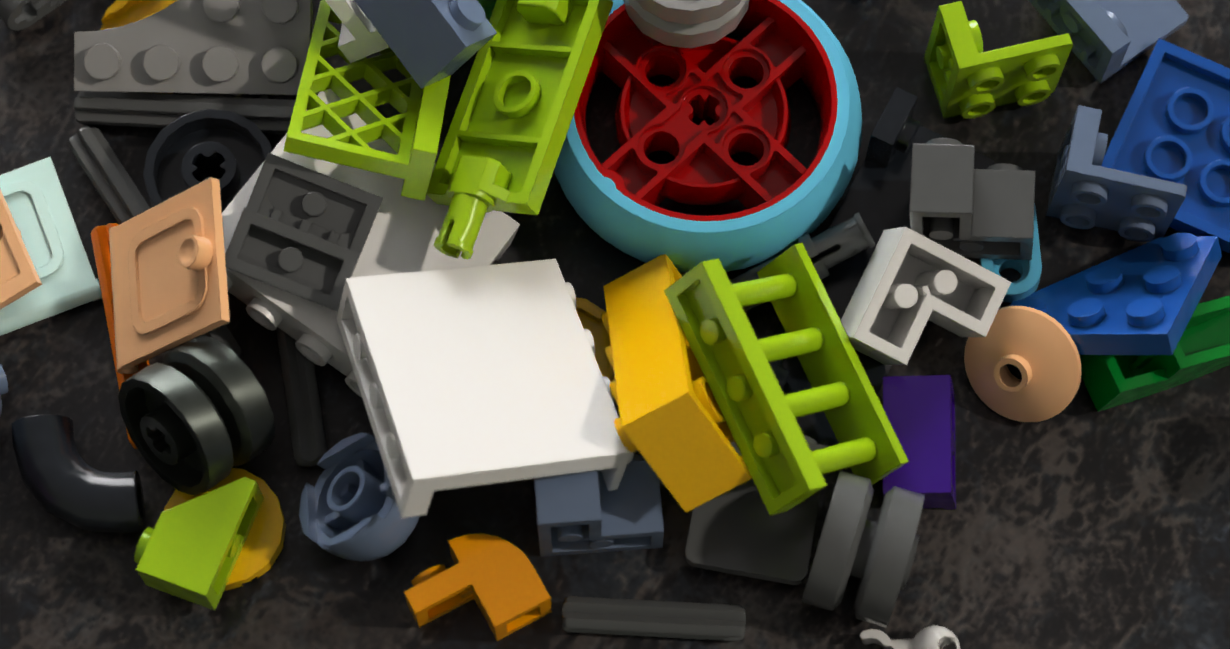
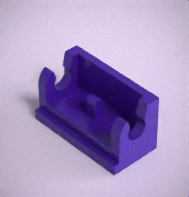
M951 375L883 377V409L909 460L908 463L883 478V496L885 497V494L896 486L925 495L923 508L956 509L955 390Z

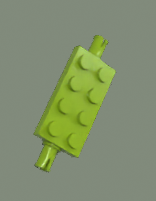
M612 0L496 1L489 22L497 34L477 52L427 190V195L436 204L449 206L440 233L434 242V247L438 251L454 258H459L462 251L461 257L463 259H471L473 247L484 216L491 211L538 216L613 5Z

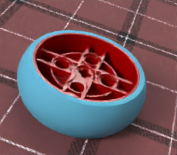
M612 0L613 5L554 169L556 178L566 198L577 214L593 231L620 251L645 263L666 254L679 272L687 273L702 261L718 258L725 272L761 264L785 252L794 244H798L799 237L807 233H813L828 217L848 186L858 161L862 141L861 100L856 77L844 49L825 22L801 0H749L747 12L736 29L729 33L744 39L739 42L723 37L716 43L689 49L667 46L643 34L627 15L624 1ZM605 73L621 89L615 114L616 133L620 148L601 164L591 149L586 134L585 116L590 95L597 82ZM657 75H665L674 79L675 83L670 86L660 87L649 82V79ZM745 76L755 80L758 85L746 89L738 87L732 80ZM799 78L804 82L814 99L821 128L818 149L808 169L786 150L791 133V110L785 91ZM697 116L702 121L700 125L693 123L694 117ZM706 117L714 120L712 125L707 124L705 121ZM662 150L672 154L675 159L667 164H657L649 160L647 156L654 151ZM747 152L756 156L759 162L749 166L739 165L732 160L731 156L736 153ZM665 198L699 206L723 204L737 199L747 210L724 215L702 216L674 212L658 207V205Z

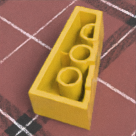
M663 254L603 286L606 311L601 314V318L610 336L611 345L607 346L605 351L615 375V380L610 382V390L619 407L620 417L614 420L617 434L629 452L639 451L679 505L687 513L751 480L752 477L743 457L739 456L730 444L735 440L664 290L679 280L682 275L670 258Z

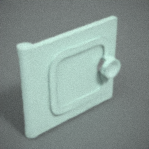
M51 157L0 175V189L15 224L21 231L22 240L42 283L39 287L0 309L1 336L88 302L102 299L100 283L95 278Z

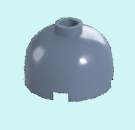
M358 433L342 439L328 450L317 463L324 471L318 478L315 487L306 482L300 500V523L303 533L309 539L333 555L356 561L375 560L389 555L401 546L415 529L420 516L401 518L376 438L370 433Z

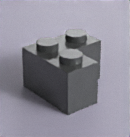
M935 138L929 140L926 144L913 143L910 191L911 230L965 258L1032 260L1035 171L1022 170L1017 165L1006 163L994 164L987 169H974L975 145H962L960 141L951 138Z

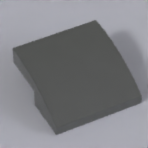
M268 153L247 206L242 211L225 253L226 268L338 311L346 278H351L383 198Z

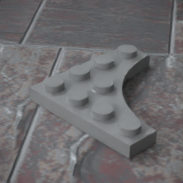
M177 0L165 9L127 25L99 31L74 32V91L297 95L313 32V0Z

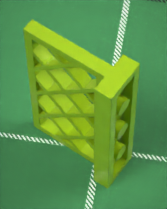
M320 0L286 136L284 151L404 179L401 196L425 201L437 156L451 75L421 89L390 47L379 51L382 55L369 59L365 57L350 63L338 48L340 32L328 21L342 24V22L326 1ZM339 54L349 65L334 69L324 58ZM397 68L407 79L393 83L382 72ZM364 78L374 89L360 94L349 82ZM331 89L341 100L325 104L315 93ZM389 102L400 114L385 118L375 107ZM356 113L367 125L352 130L341 118ZM322 124L333 136L323 138L302 133L301 131ZM382 138L397 155L372 149L366 143Z

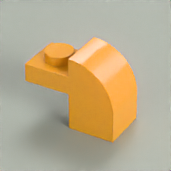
M468 534L449 540L451 557L456 565L446 569L444 564L428 568L411 581L412 588L404 591L407 605L419 628L475 599L497 641L552 612L551 597L528 557L511 542L489 534Z

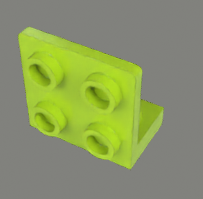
M962 1L940 5L924 59L943 118L962 115L963 118L968 119L977 118L991 112L995 106L1017 102L1021 106H1028L1047 99L1056 89L1073 43L1070 34L1066 33L983 52L980 28L975 20L968 21Z

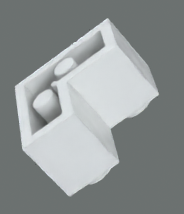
M908 227L886 229L883 231L844 312L841 323L855 350L884 365H907L928 320L960 337H986L1011 282Z

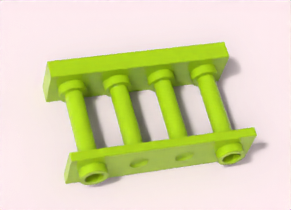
M803 243L794 244L759 270L757 274L760 279L731 284L718 258L700 262L664 290L770 516L790 510L827 486L823 474L851 467L853 474L869 478L873 485L909 462ZM771 301L786 333L757 339L742 307ZM797 356L812 388L784 395L769 362ZM824 411L839 444L811 451L795 418Z

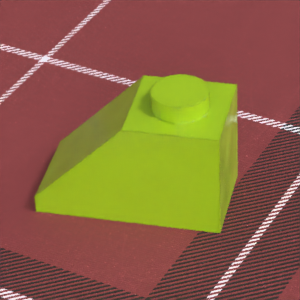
M243 477L161 512L155 528L148 527L145 529L135 550L134 561L138 563L136 571L144 583L149 587L215 611L264 500L257 482Z

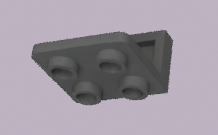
M803 435L811 451L829 447L819 445L813 438ZM735 441L730 443L738 455L742 456ZM753 479L694 508L692 510L685 548L686 562L696 568L783 584L799 585L803 583L808 573L821 490L790 510L770 516Z

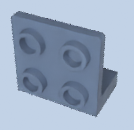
M1029 0L1058 35L1070 34L1073 43L1071 50L1099 83H1102L1154 47L1158 38L1164 40L1183 27L1189 17L1176 0Z
M1078 105L1057 153L1046 216L1059 218L1063 224L1072 228L1090 229L1096 226L1115 230L1123 238L1136 242H1147L1163 237L1185 200L1187 186L1102 167L1108 141V134L1098 132L1102 110Z

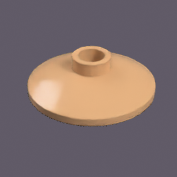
M1026 306L999 308L986 337H968L966 341L964 363L972 388L990 409L1006 418L1019 422L1048 420L1062 412L1074 399L1079 389L1082 366L1076 344L1067 330L1058 321L1040 310ZM1007 364H1012L1020 370L1022 380L1015 377L1009 371Z

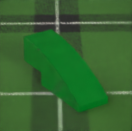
M1230 295L1197 305L1173 355H1080L1082 366L1081 378L1097 412L1162 392L1229 366Z

